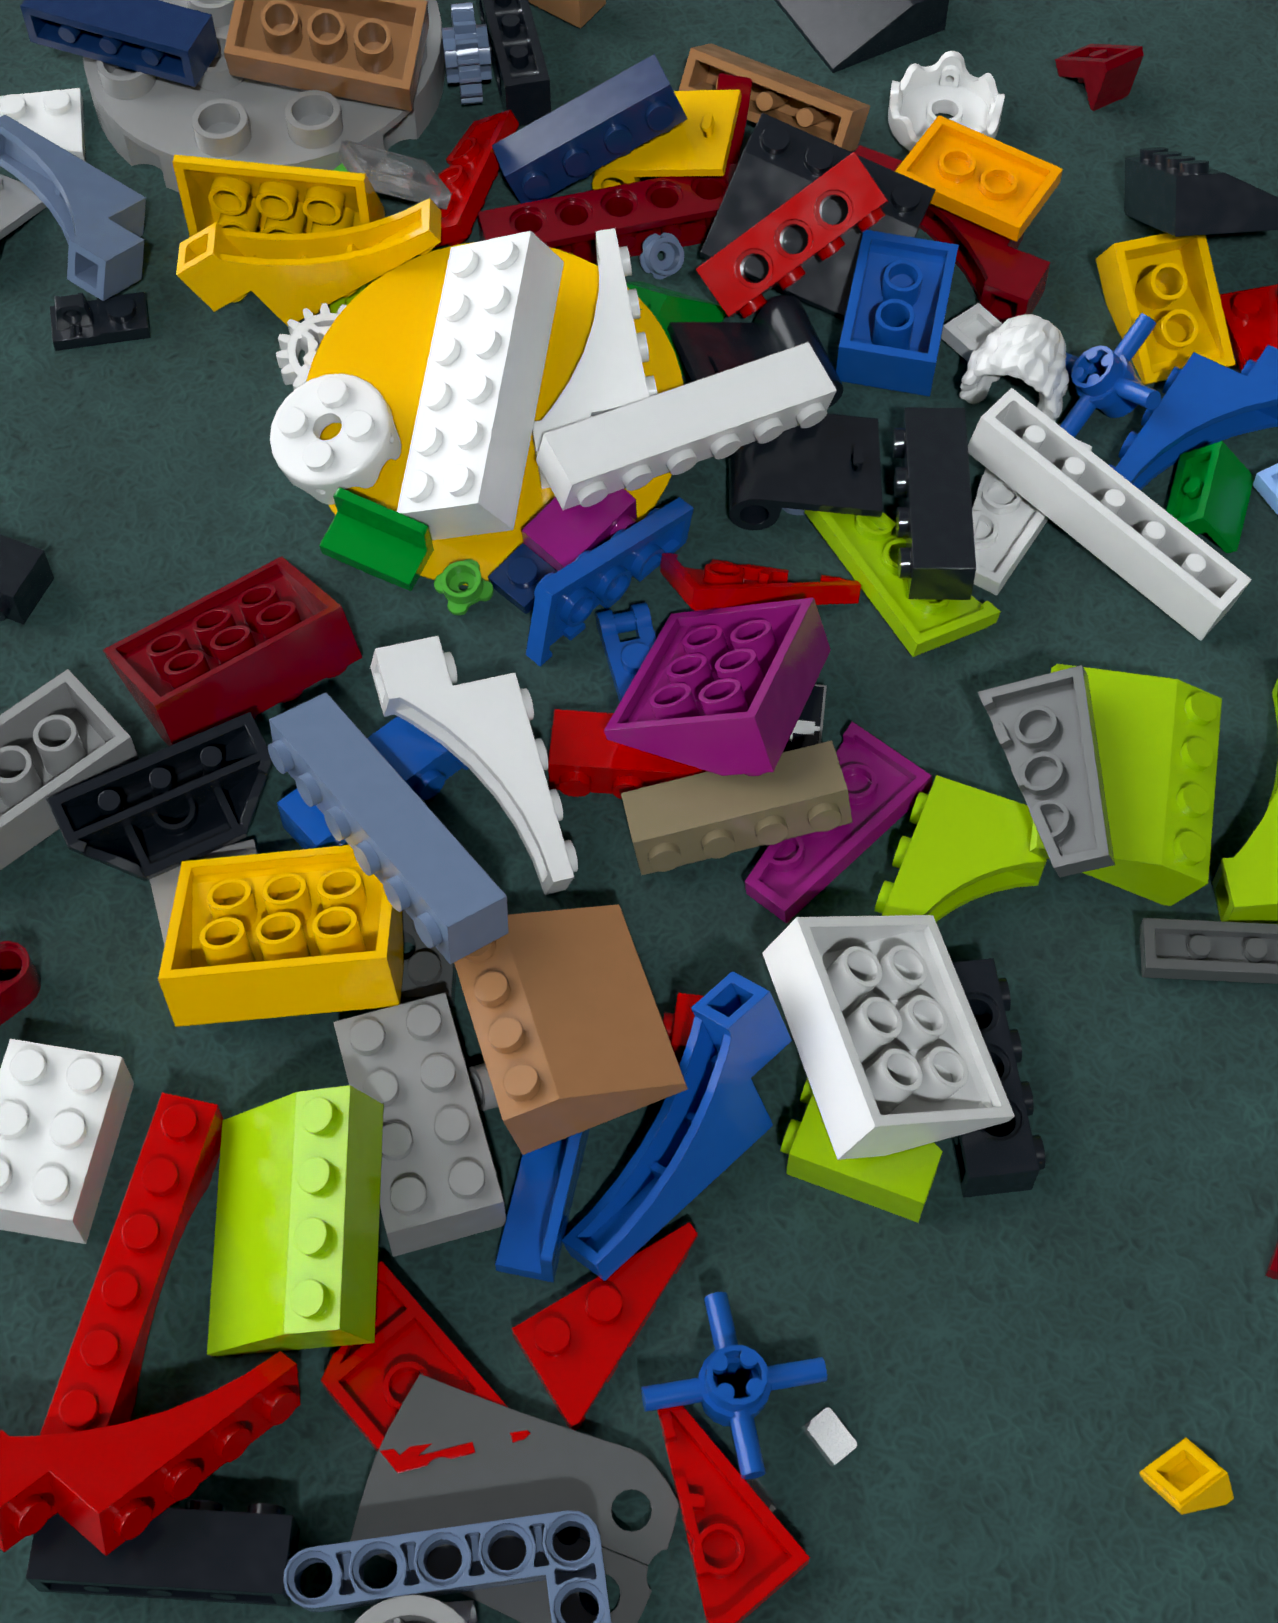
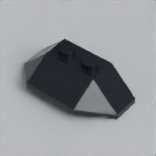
M248 712L46 798L69 850L147 881L181 866L182 861L195 860L247 837L273 762L251 712Z

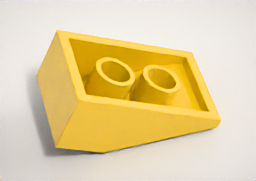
M1168 233L1114 243L1096 258L1106 306L1121 338L1123 339L1141 313L1149 316L1157 324L1132 358L1143 385L1166 381L1175 366L1183 369L1193 352L1225 367L1236 365L1206 235L1175 237Z

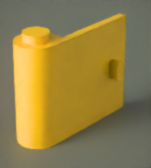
M741 90L674 91L688 119L676 125L669 132L658 135L638 146L628 155L619 157L595 170L592 181L593 190L639 182L641 177L724 176L742 98Z

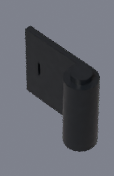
M778 295L770 298L763 305L753 323L670 322L667 328L691 382L809 342L837 390L829 407L837 403L844 391L843 385L804 307L795 296Z
M827 413L823 420L812 427L801 428L799 425L783 431L781 435L770 442L760 444L758 441L741 446L735 453L729 456L730 519L733 524L746 530L769 528L778 520L782 508L881 517L883 501L878 419ZM851 459H853L854 470L852 469Z

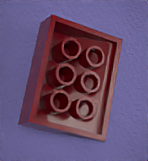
M282 556L103 649L105 656L168 746L248 712H251L255 720L257 715L278 703H285L296 699L304 689L324 678L340 675L347 669L348 665L362 658L342 606Z

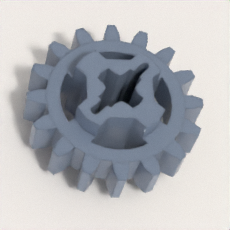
M472 2L451 4L452 27L441 28L447 84H459L461 105L483 103L481 82L482 80L492 79L487 25H476Z

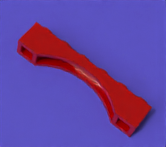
M162 1092L40 1435L80 1432L129 1422L136 1402L138 1382L153 1316L168 1269L186 1225L201 1197L210 1185L220 1155L222 1120L224 1119L217 1104Z

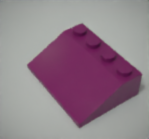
M805 598L670 614L604 729L607 740L721 776L741 774L759 776L767 772H774L831 651L815 599Z

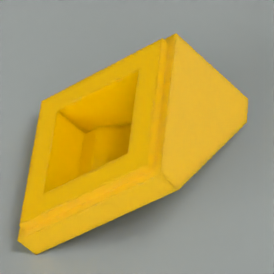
M1186 1437L1139 1472L1142 1479L1181 1515L1223 1506L1234 1499L1228 1472Z

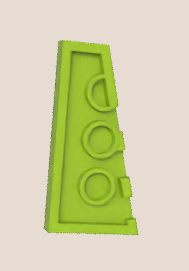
M810 510L804 511L855 581L861 584V589L912 657L980 631L997 622L1001 611L988 600L981 604L972 595L970 600L908 599V580L899 579L898 577L899 548H906V541L904 538H897L896 531L894 530L896 523L885 513H882L881 517Z

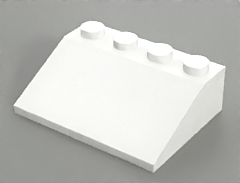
M933 915L796 917L762 953L837 1160L887 1156L1009 1122L1015 1117Z

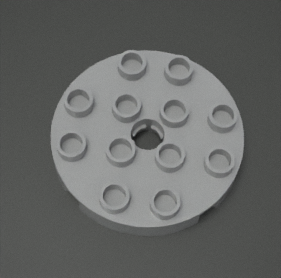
M160 0L212 14L219 51L196 87L83 57L84 70L99 124L109 142L131 166L149 164L160 168L163 172L166 187L179 192L172 163L174 154L334 170L342 163L340 159L342 158L384 169L387 167L385 155L392 145L406 139H418L429 125L438 108L445 81L442 23L436 0H425L428 1L429 29L412 111L337 97L320 90H302L230 75L224 56V49L235 0Z

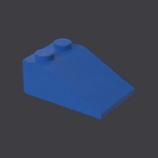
M872 230L863 232L838 350L836 373L840 381L930 396L959 245Z

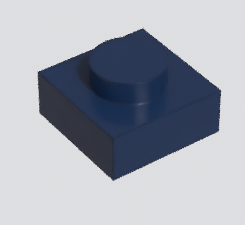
M522 543L488 576V580L498 593L523 613L528 614L534 607V591L537 584L545 575L551 572L556 573L557 570Z

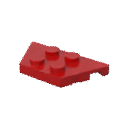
M380 1261L377 1265L375 1343L340 1346L339 1350L333 1353L321 1378L323 1387L374 1449L378 1452L389 1427L420 1374L508 1407L388 1267ZM528 1430L510 1432L512 1443L524 1440L531 1433ZM473 1442L424 1455L420 1454L431 1444L410 1446L400 1455L395 1449L380 1450V1452L399 1474L428 1466L436 1458L455 1459L473 1454L475 1450Z

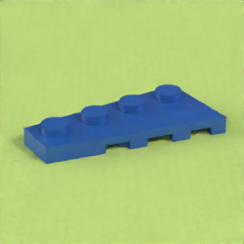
M679 497L661 509H653L643 520L628 529L617 531L610 540L592 551L587 550L581 553L574 562L556 573L551 572L545 575L539 581L534 591L535 601L526 655L538 666H542L552 657V652L549 650L550 646L561 636L564 635L571 641L586 628L583 622L588 618L593 609L599 604L605 609H609L626 592L632 577L639 582L642 581L661 564L662 553H675L687 541L694 508Z

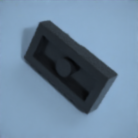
M144 292L115 295L105 301L99 298L87 301L83 293L61 297L55 296V306H50L52 340L55 351L151 338L147 301Z

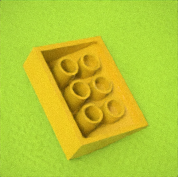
M175 154L172 163L190 237L215 222L222 228L238 231L300 234L340 230L385 218L384 207L367 175L364 173Z
M350 845L181 862L158 977L175 1027L385 1008L400 1005L404 967L402 911L398 912L391 905L385 894L383 884L374 874L368 876L362 871Z

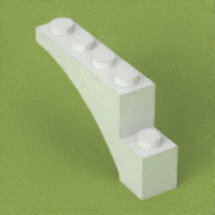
M615 228L596 231L599 293L594 322L584 353L569 383L544 418L540 421H534L532 435L536 458L544 433L657 395L654 375L645 377L642 362H649L645 332L636 333L634 319L641 318L636 288L628 290L625 280L626 276H632L629 250L627 246L619 247ZM537 463L541 488H551Z
M439 636L376 648L370 668L384 717L396 715L411 723L442 744L465 764L491 792L515 826L533 861L544 894L548 895L566 890L574 878L573 872L578 871L577 855L571 840L564 841L558 822L563 820L562 803L557 790H549L544 770L548 769L547 751L541 738L534 739L529 721L534 718L532 699L526 688L520 689L516 673L453 686L452 684L457 683L455 661L451 652L443 653Z

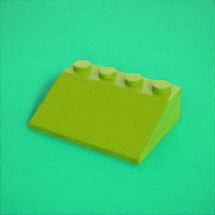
M1056 664L1051 668V673L1076 666ZM1084 667L1089 679L1115 865L1082 873L1161 905L1172 906L1207 885L1209 880L1222 698L1178 679ZM1033 821L1030 852L1050 860Z
M347 1085L295 1092L222 1120L207 1355L228 1356L375 1343L384 1104L353 1086Z

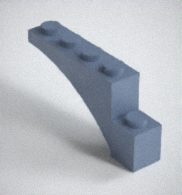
M7 115L1 116L0 166L31 189L51 211L62 228L69 245L67 280L102 301L141 280L144 239L140 237L144 232L146 197Z

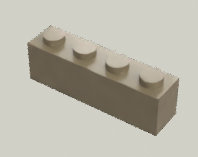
M832 740L783 752L774 772H767L759 776H747L745 774L721 776L708 771L621 793L641 876L658 871L666 872L678 866L710 858H722L730 853L762 845H774L786 839L814 832H826L838 826L853 823L847 785Z

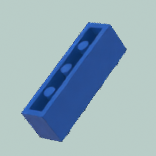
M398 716L367 738L422 800L434 797L443 788L446 779L461 768L464 770L469 769L442 744ZM295 789L277 802L283 828L303 849L349 845L345 839L341 841L335 839L326 824L323 813L316 805L309 807L302 799L298 789Z

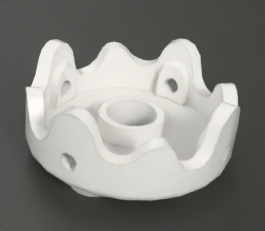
M948 51L941 56L936 64L928 67H923L916 63L911 64L901 82L892 80L888 123L894 137L909 151L913 149L937 118L935 114L938 113L950 114L953 116L950 120L994 139L1000 126L1005 94H998L995 80L990 73H985L979 78L972 76L966 69L964 57L959 52Z
M342 373L326 374L311 379L297 387L285 398L276 411L270 433L273 457L288 480L318 501L329 505L335 504L333 495L338 487L343 489L372 487L376 483L384 464L389 459L396 460L401 454V441L394 424L392 410L381 393L369 382L357 376ZM332 423L342 424V428L336 437L330 440L320 439L321 432L326 426Z

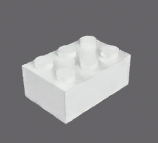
M10 1039L0 1068V1230L82 1244L87 1243L134 1086V1081L122 1057Z

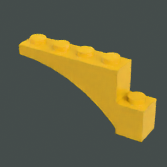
M429 198L402 212L374 222L340 230L300 234L238 231L222 228L215 222L180 243L176 275L214 312L231 302H239L252 291L288 326L287 322L289 319L296 321L304 319L303 309L308 308L313 315H316L320 311L322 303L329 305L341 297H349L361 286L384 275L417 255H424L430 252L437 244L441 243V210Z

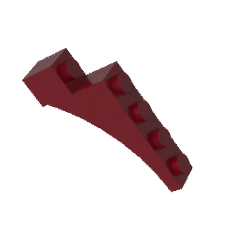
M861 145L855 151L857 155L893 171L902 163V160ZM930 203L920 229L926 232L934 241L959 245L955 264L964 273L980 304L1001 323H1004L1008 318L1018 315L1032 314L1044 293L1050 262L1017 250L1023 240L1024 233L1016 242Z

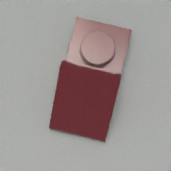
M1089 44L1055 59L1060 77L1077 78L1078 83H1085L1090 109L1095 111L1129 95L1144 53L1142 46Z

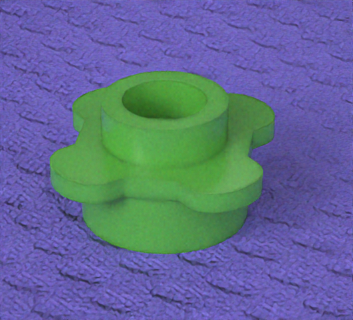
M471 559L450 564L434 581L435 590L438 593L444 594L448 600V610L453 615H464L471 605L478 601L490 600L494 593L492 583L484 581L478 562ZM467 584L468 588L462 591L459 589L461 585Z

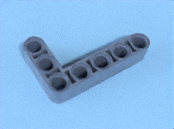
M567 1510L309 1547L297 1552L289 1560L284 1570L283 1583L287 1595L294 1603L310 1612L322 1613L371 1606L389 1598L403 1595L433 1597L547 1580L552 1623H566L561 1615V1607L564 1600L570 1594L576 1592H585L597 1601L599 1614L593 1623H611L600 1534L593 1520L580 1511ZM569 1526L584 1530L590 1540V1547L587 1553L581 1559L575 1561H566L560 1558L553 1548L556 1534ZM506 1535L516 1536L526 1545V1556L523 1562L512 1570H501L495 1567L490 1559V1551L494 1542ZM448 1544L457 1547L461 1551V1567L451 1578L445 1580L436 1579L430 1576L428 1572L427 1559L431 1551L437 1546ZM380 1553L395 1557L397 1574L393 1582L381 1589H372L367 1586L363 1576L367 1561ZM317 1562L328 1564L333 1574L329 1590L323 1596L317 1598L305 1597L300 1588V1578L303 1571L309 1565Z

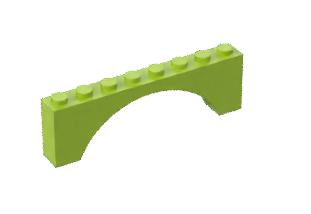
M936 775L929 794L919 792L909 822L917 824L912 838L901 837L892 863L893 867L900 870L894 883L887 880L884 881L874 911L881 913L882 916L933 915L937 922L956 908L985 895L1017 887L1038 886L1047 858L1030 852L1033 819L1028 805ZM807 1077L800 1098V1102L808 1104L802 1122L791 1119L780 1152L789 1155L786 1174L919 1223L943 1151L933 1142L887 1156L837 1160Z

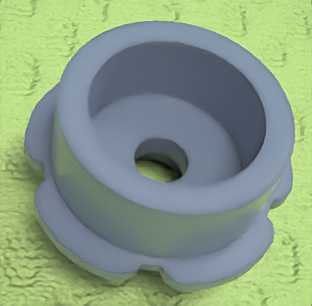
M666 232L661 235L651 234L644 240L642 244L643 253L640 254L639 260L642 269L646 273H652L655 279L661 280L676 273L682 267L684 250L674 235ZM660 251L664 253L662 260H659L657 257Z

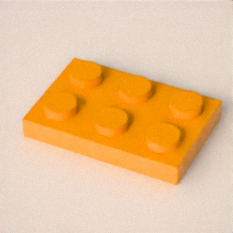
M938 115L895 172L936 189L931 204L1017 242L1059 185L1063 169Z

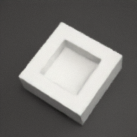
M977 303L943 325L941 339L969 362L972 352L978 350L987 340L988 334L998 329L1002 323L981 304Z

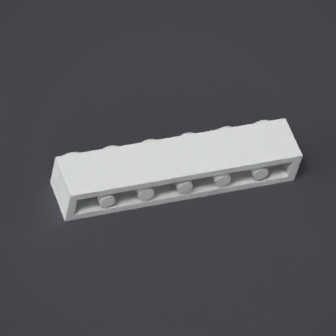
M807 342L544 433L536 461L562 510L577 505L590 507L602 501L608 494L626 488L627 491H634L642 488L655 477L669 472L672 475L684 473L697 462L713 456L715 459L726 458L735 453L741 446L758 441L760 444L770 442L781 435L783 431L800 425L801 428L812 427L825 418L827 409L837 390L810 343Z
M1013 388L1006 392L981 416L969 441L968 453L1200 641L1232 608L1252 580Z

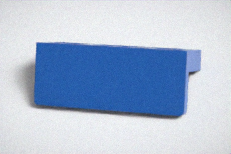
M590 1129L527 1154H522L495 1263L496 1271L554 1283L563 1246L562 1239L565 1237Z

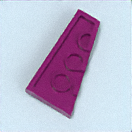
M851 722L844 732L843 743L836 752L848 789L853 823L838 826L830 831L814 832L769 845L745 880L746 894L785 923H788L914 806L919 792L927 794L931 790L932 775L854 722Z

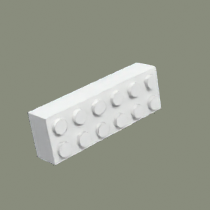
M532 231L451 247L397 508L398 513L427 525L432 540L514 530L564 261Z

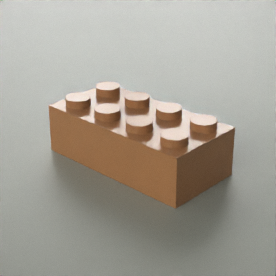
M235 0L224 49L229 73L233 76L302 90H320L337 97L412 111L429 29L428 1Z

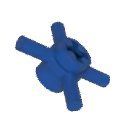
M1141 313L1114 351L1107 346L1099 345L1088 349L1080 357L1066 352V370L1071 375L1080 398L1060 424V427L1074 438L1096 408L1100 409L1109 418H1119L1132 412L1137 405L1149 410H1154L1159 406L1161 402L1160 392L1143 385L1142 381L1134 374L1135 371L1130 362L1157 325L1153 319Z
M715 1292L704 1298L715 1351L704 1360L697 1378L641 1387L645 1412L701 1403L705 1414L713 1422L722 1426H731L741 1478L754 1479L766 1474L754 1418L765 1408L771 1391L826 1382V1365L823 1357L767 1366L763 1358L754 1349L738 1345L728 1294L726 1292ZM735 1374L743 1376L747 1380L746 1393L749 1397L734 1398L735 1390L733 1386L728 1383H722L718 1386L717 1376L720 1380L734 1378Z

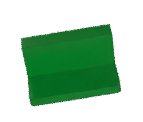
M1223 441L1180 454L1166 511L1195 535L1206 532L1225 553L1236 552L1239 546L1254 477Z
M338 487L333 495L338 512L319 545L322 554L391 584L412 591L434 551L429 527L417 520Z

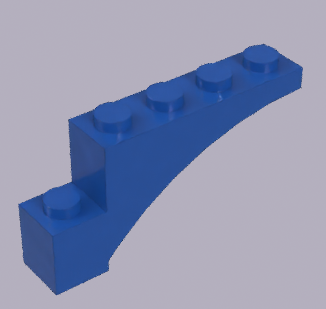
M1267 345L1257 362L1249 359L1241 373L1193 352L1183 369L1175 366L1171 371L1162 391L1165 394L1156 409H1146L1141 420L1143 428L1139 434L1131 431L1127 436L1118 456L1121 459L1118 465L1115 467L1109 464V466L1141 491L1153 478L1179 461L1180 454L1223 441L1233 436L1278 427V349Z
M733 971L691 1007L695 1017L679 1065L688 1090L665 1098L644 1140L620 1176L594 1208L562 1239L570 1256L604 1281L773 1126L751 1078L785 1048L792 1039L770 991Z

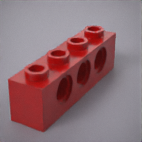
M853 152L696 268V271L728 317H734L740 312L745 319L767 303L763 295L774 286L779 284L782 290H785L807 273L802 266L818 255L823 262L842 249L846 244L841 237L858 226L863 233L884 218L886 215L881 208L888 204L889 201L857 154ZM831 197H842L848 205L847 217L837 225L826 223L821 212L824 202ZM791 226H802L808 234V244L802 252L791 254L783 246V235ZM755 254L762 255L769 265L766 278L758 283L749 281L744 274L746 260Z

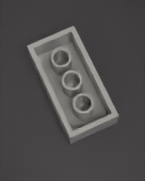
M69 669L0 715V870L60 829L46 798L139 759L131 736Z
M446 993L333 1022L349 1085L384 1104L380 1209L393 1257L505 1226L506 1214L503 1197Z

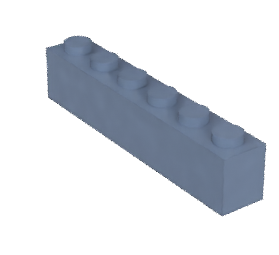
M323 693L269 719L273 743L268 744V752L276 769L281 774L288 772L296 781L297 789L304 802L309 807L315 805L323 813L326 824L335 839L338 841L345 839L351 846L362 871L368 876L374 874L383 884L385 894L391 905L398 912L406 911L414 921L415 929L420 939L428 948L436 947L444 958L452 964L509 933L506 894L327 693Z

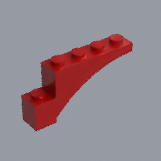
M279 1351L245 1375L209 1394L167 1411L122 1424L80 1432L38 1436H9L3 1430H0V1549L6 1552L24 1537L38 1532L48 1519L58 1513L107 1556L126 1540H131L140 1535L154 1518L176 1501L190 1496L196 1490L199 1483L226 1462L236 1460L243 1454L248 1445L271 1427L282 1424L292 1415L294 1410L301 1405L297 1363Z

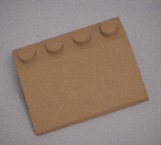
M619 904L508 915V934L454 962L502 1120L523 1155L688 1090Z

